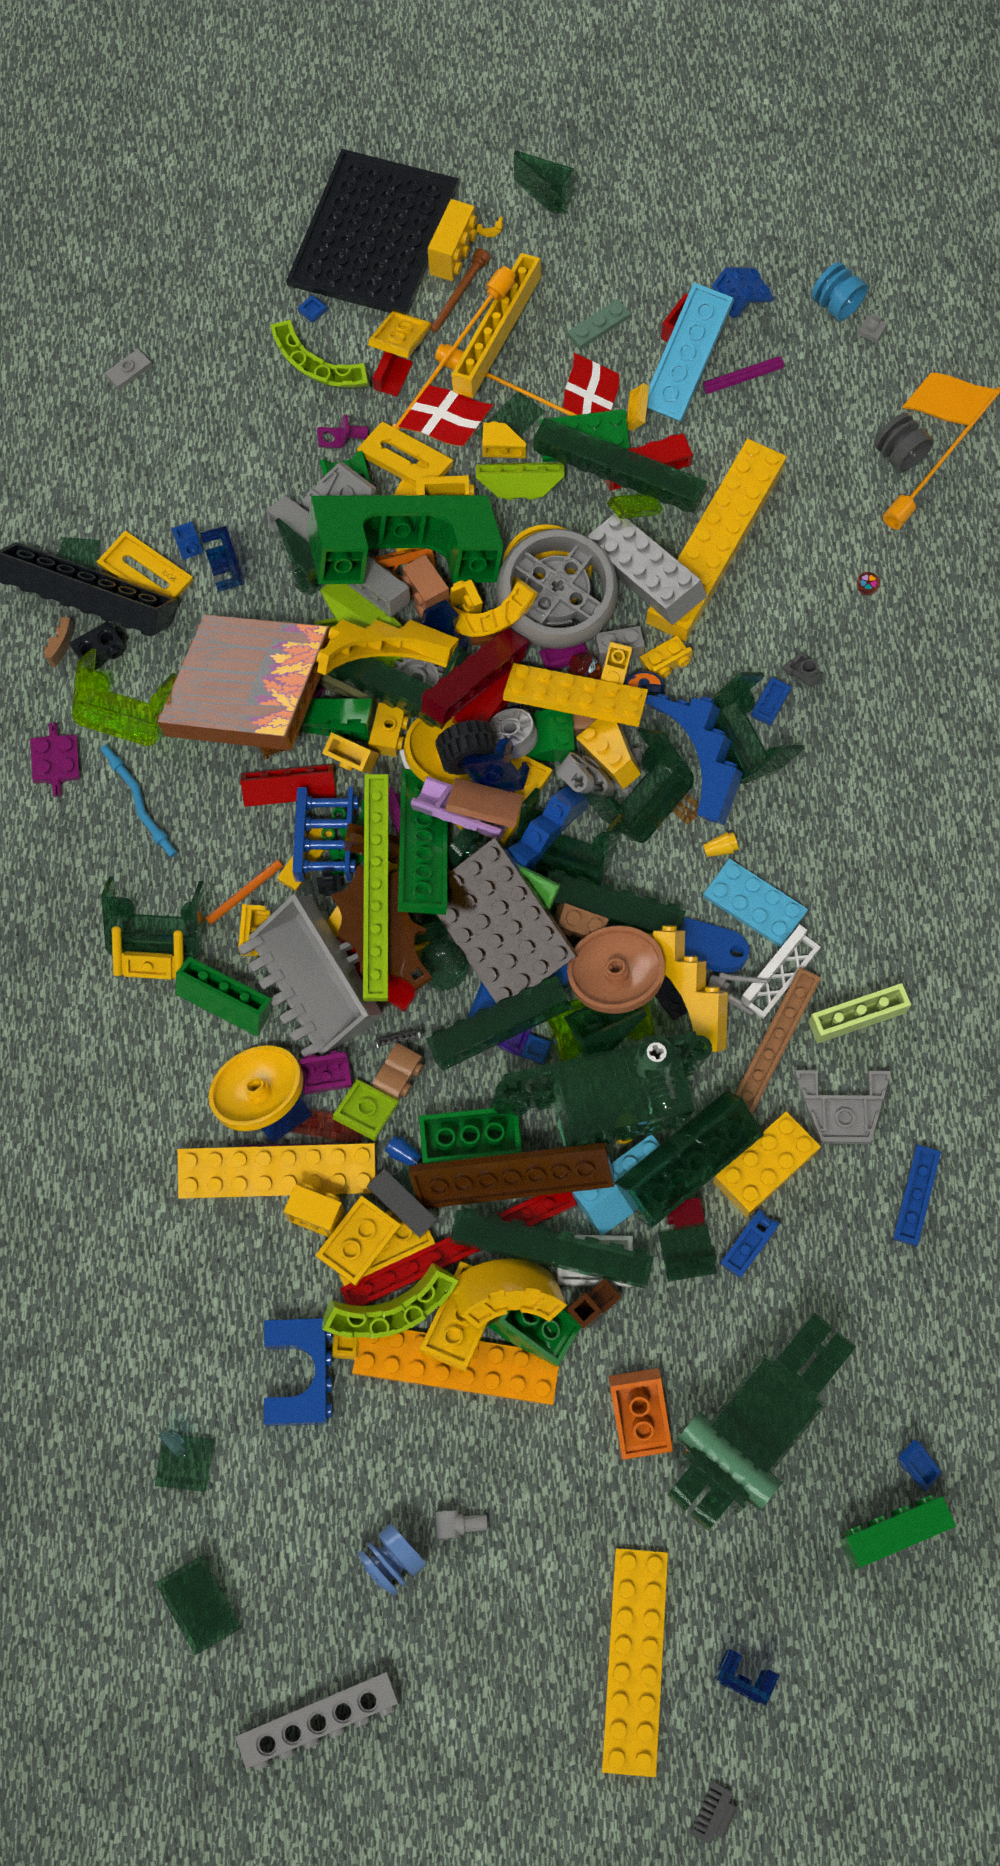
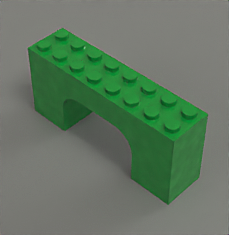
M488 495L311 496L307 533L318 584H364L368 550L379 548L431 549L443 555L447 560L453 583L461 580L465 582L472 580L473 583L497 582L503 544Z

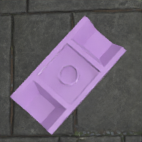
M428 776L418 798H412L411 800L413 810L440 818L443 821L452 822L466 829L478 830V833L492 838L498 837L501 840L508 828L445 811L453 785Z

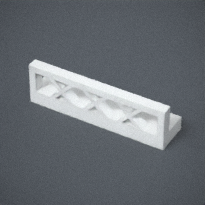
M801 925L796 928L757 977L768 979L769 981L781 978L783 987L777 991H770L768 983H752L742 995L741 1001H743V1004L762 1019L765 1018L790 987L799 967L804 969L821 948L805 936L807 929ZM801 941L813 949L808 955L798 956L797 946ZM795 960L796 971L784 974V962ZM785 977H790L785 983ZM766 986V992H761ZM770 995H776V996L771 1000ZM758 996H767L768 1005L763 1011L752 1003Z

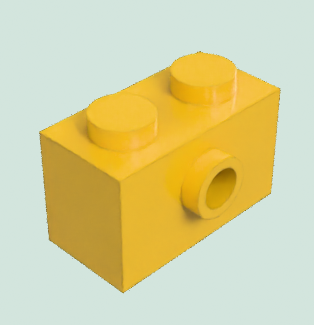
M378 703L368 743L369 749L382 755L397 757L398 750H403L405 737H402L403 730H407L410 717L406 715V707Z
M332 732L322 754L339 761V766L349 771L355 768L367 774H371L380 754Z

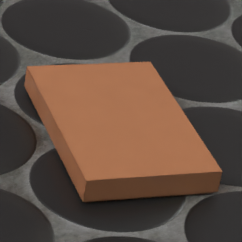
M455 778L445 811L515 828L524 795Z

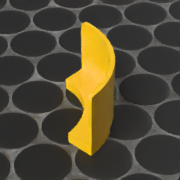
M521 1259L491 1260L473 1266L456 1276L459 1281L453 1290L461 1316L478 1329L488 1321L505 1315L507 1311L520 1310L521 1313L534 1314L550 1322L567 1306L554 1275L539 1264Z

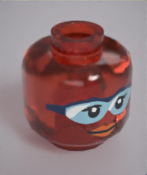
M587 652L580 653L579 655L575 654L569 660V674L598 680L601 678V663Z

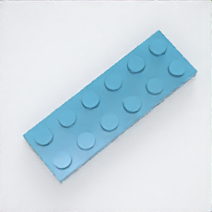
M693 283L649 385L647 409L682 423L732 307L733 297Z

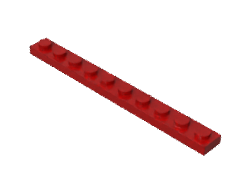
M571 1192L535 1196L363 1277L356 1287L350 1283L341 1287L340 1290L346 1304L366 1306L421 1280L432 1263L443 1269L570 1210L576 1207L577 1204Z

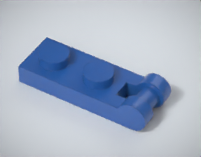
M762 1209L757 1211L720 1263V1265L740 1279L780 1225V1222L776 1219L771 1220L765 1215L766 1212ZM759 1223L767 1228L764 1233L756 1228Z

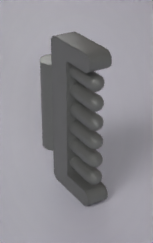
M410 1029L384 1035L383 1038L375 1039L374 1045L375 1049H378L381 1046L415 1038L421 1039L423 1036L421 1029L414 1031Z
M715 1782L711 1783V1788L722 1794L711 1789L708 1790V1794L719 1801L709 1796L705 1797V1801L716 1806V1808L705 1802L702 1803V1807L713 1814L704 1809L699 1810V1813L710 1819V1821L699 1815L696 1817L697 1821L708 1827L694 1822L693 1826L704 1832V1834L696 1829H691L690 1831L691 1835L708 1844L712 1843L715 1835L724 1839L737 1809L736 1806L729 1803L733 1793Z

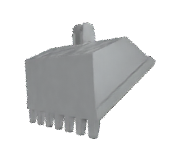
M298 894L290 896L248 937L249 941L238 948L242 955L256 949L260 957L249 963L250 970L256 972L266 967L270 975L260 980L259 985L264 990L276 984L281 991L271 997V1005L276 1007L287 1001L291 1009L280 1016L281 1022L287 1024L297 1018L302 1026L291 1032L290 1037L296 1042L308 1036L312 1044L301 1051L303 1058L317 1053L319 1056L326 1055L332 1049L368 1031L383 1015L375 1001H363V981L354 965L360 961L358 954L355 953L351 956L347 954V951L353 947L347 942L341 944L337 940L311 896H299Z

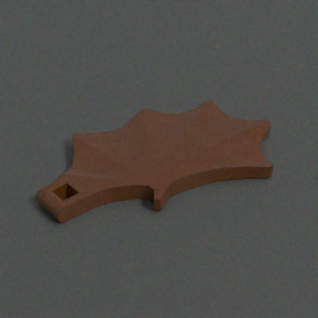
M358 865L352 882L345 890L333 894L332 900L339 907L342 915L338 937L350 944L357 952L360 960V973L363 976L364 867ZM398 870L388 874V974L407 982L417 991L433 979L420 962L415 951L416 936L426 934V928L414 923L407 912H398ZM420 971L422 975L414 980L412 975Z

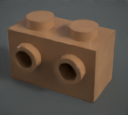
M566 903L557 905L553 919L566 937H571L572 935L580 938L579 941L590 933L605 928L608 922V918Z

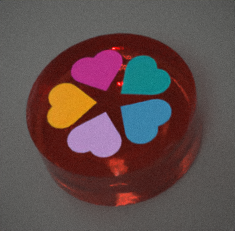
M872 572L862 573L856 583L857 590L863 595H873L879 588L880 580Z

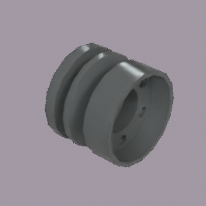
M902 413L893 418L879 432L874 442V446L878 451H881L884 457H889V462L900 473L907 472L921 462L934 444V439L923 428L918 429L919 424L916 420H913L909 413Z

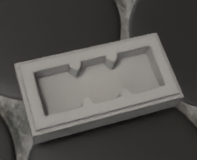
M137 349L104 374L120 390L152 367V364Z

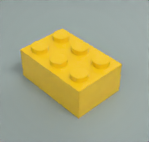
M453 199L450 200L428 246L430 275L452 282L456 275H460L463 266L462 261L464 258H468L470 244L475 242L478 234L475 229L477 223L475 206Z

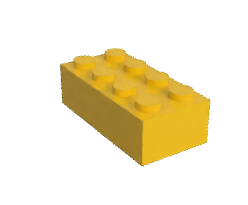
M786 1111L715 1175L713 1183L748 1218L818 1153L821 1146Z

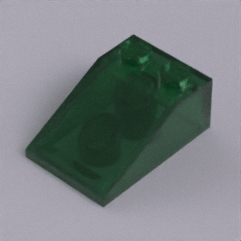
M515 150L514 181L545 209L552 213L565 215L574 196V168Z
M277 518L275 521L280 543L295 580V586L301 593L306 592L312 597L325 584H318L310 544L280 518Z
M586 1006L565 1016L564 1019L572 1039L586 1063L590 1064L609 1055L647 1014L642 1006L633 1011L618 1014L602 1013Z
M201 1555L155 1582L195 1656L242 1629L206 1556Z

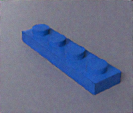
M916 1145L892 1240L914 1247L918 1246L941 1151Z

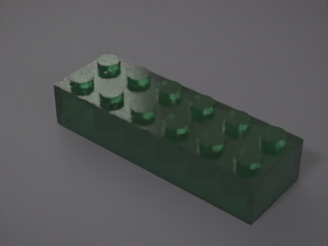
M726 1090L619 1178L615 1185L638 1220L653 1228L759 1140L764 1133L743 1099Z

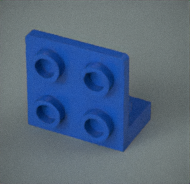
M725 267L712 285L715 291L734 298L729 311L732 318L739 317L749 302H772L774 300L770 288L764 283L760 273L755 268Z

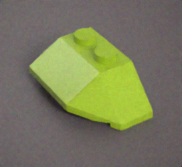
M531 462L476 465V478L498 498L513 500L515 498L533 500L543 497L565 476L564 463Z

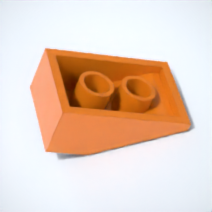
M659 1368L608 1376L622 1460L673 1452Z

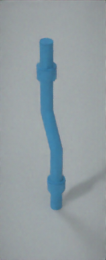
M107 744L102 746L100 750L109 760V766L114 772H118L130 787L137 816L153 835L152 839L158 846L161 845L170 858L174 857L177 851L168 841L169 837L164 830L158 828L145 810L140 785L126 769V764L121 757L116 756Z

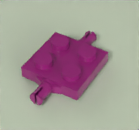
M53 722L54 731L52 723L48 724L49 736L30 738L33 784H52V796L57 797L58 793V797L62 796L61 784L80 779L77 735H58V723Z

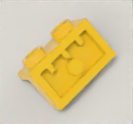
M464 580L458 581L450 589V604L452 606L461 605L462 610L465 612L481 613L483 602L472 580L466 582Z
M677 635L641 655L639 661L647 671L655 672L664 679L671 674L673 669L687 666L691 662L693 650L691 647L686 648Z

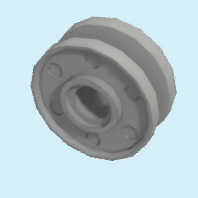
M505 709L497 713L489 722L499 749L498 756L501 758H521L527 755L538 741V731L531 715L523 709Z

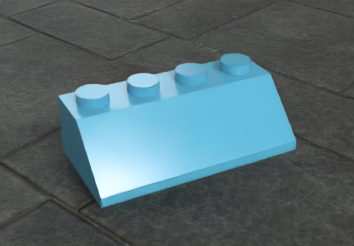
M651 1134L611 1163L615 1180L614 1187L572 1192V1196L600 1235H605L680 1180V1177L665 1150Z

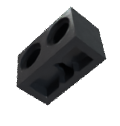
M109 621L69 642L74 655L86 672L99 669L102 663L109 659L118 658L125 651L121 639ZM112 641L110 644L104 645L106 642ZM93 652L91 655L85 656V654Z

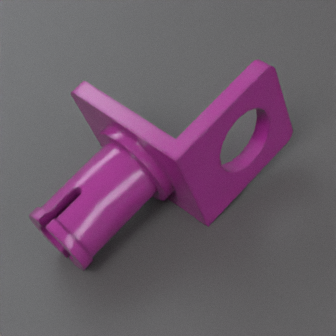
M347 414L343 415L338 428H317L318 446L325 448H343L348 438L365 440L368 435L367 426L349 425ZM330 433L333 435L334 441L327 442L323 439L322 435Z

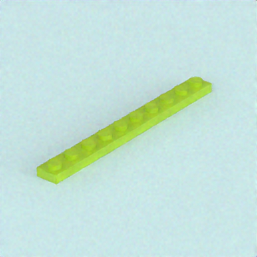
M388 774L364 775L363 1001H388Z

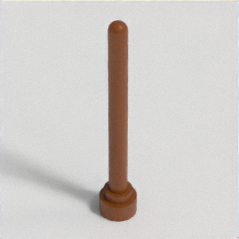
M480 248L476 249L472 256V265L432 324V332L436 333L439 331L479 268L481 269L488 264L491 259L488 252Z

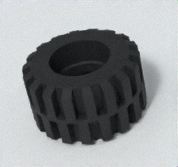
M470 720L455 724L440 733L435 741L442 767L449 774L462 775L479 771L492 764L499 754L491 725L482 720Z

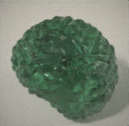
M435 940L427 944L421 952L419 960L433 978L427 983L432 988L448 991L450 988L453 989L459 986L466 978L469 962L464 956L463 951L460 950V947L451 940Z

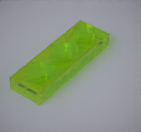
M650 493L614 496L607 502L608 506L620 519L655 516L663 510L658 503V499Z

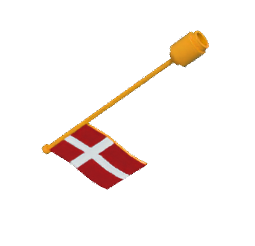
M502 266L501 269L496 270L485 286L487 289L486 293L489 295L399 421L393 424L392 427L398 430L402 428L419 432L455 446H464L494 404L475 401L464 395L454 393L452 390L431 386L430 384L492 298L494 300L498 298L503 299L513 286L516 275L511 269Z
M440 344L435 354V360L439 364L452 345ZM456 348L444 366L454 370L464 351ZM574 352L573 367L565 388L563 408L488 372L486 374V377L568 416L611 411L619 387V373Z

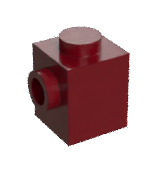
M688 1196L674 1198V1202H670L669 1210H666V1219L668 1225L673 1226V1231L703 1227L705 1221L700 1198L689 1199Z

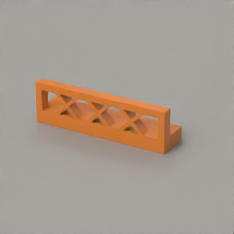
M410 548L373 557L377 564L384 569H388L400 581H402L401 577L403 576L395 573L398 565H407L423 555L429 557L430 562L437 571L431 549Z

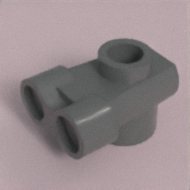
M803 652L798 653L793 660L788 661L783 667L787 674L797 677L804 685L814 687L823 678V675L818 671V663L807 657Z

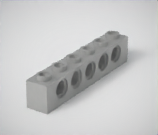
M385 1672L235 1736L246 1769L253 1767L254 1771H258L269 1766L268 1760L279 1756L281 1761L295 1755L294 1749L304 1745L306 1750L320 1744L319 1738L327 1734L332 1739L346 1733L344 1727L354 1723L355 1728L371 1722L369 1718L371 1715L379 1712L380 1717L395 1712L394 1706L399 1704L389 1673ZM366 1693H372L376 1697V1705L372 1709H366L362 1704V1698ZM343 1703L351 1708V1715L347 1720H342L337 1715V1709ZM317 1714L323 1715L326 1719V1726L321 1731L315 1730L312 1726V1720ZM291 1725L298 1726L301 1731V1736L296 1742L289 1740L287 1736V1730ZM266 1736H271L275 1740V1748L272 1752H266L262 1748V1741Z

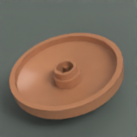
M610 926L590 933L575 946L574 950L579 956L568 963L567 966L571 989L579 1001L595 1011L610 1014L633 1011L645 1005L657 994L665 976L664 957L657 942L647 933L628 926Z

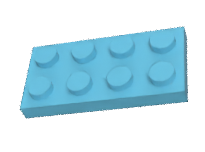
M730 858L703 894L705 899L780 948L788 940L808 911L807 908Z

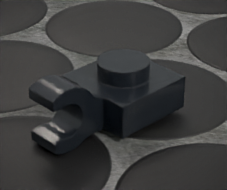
M331 869L322 870L323 877L316 878L319 894L332 896L343 891L340 875L333 876Z

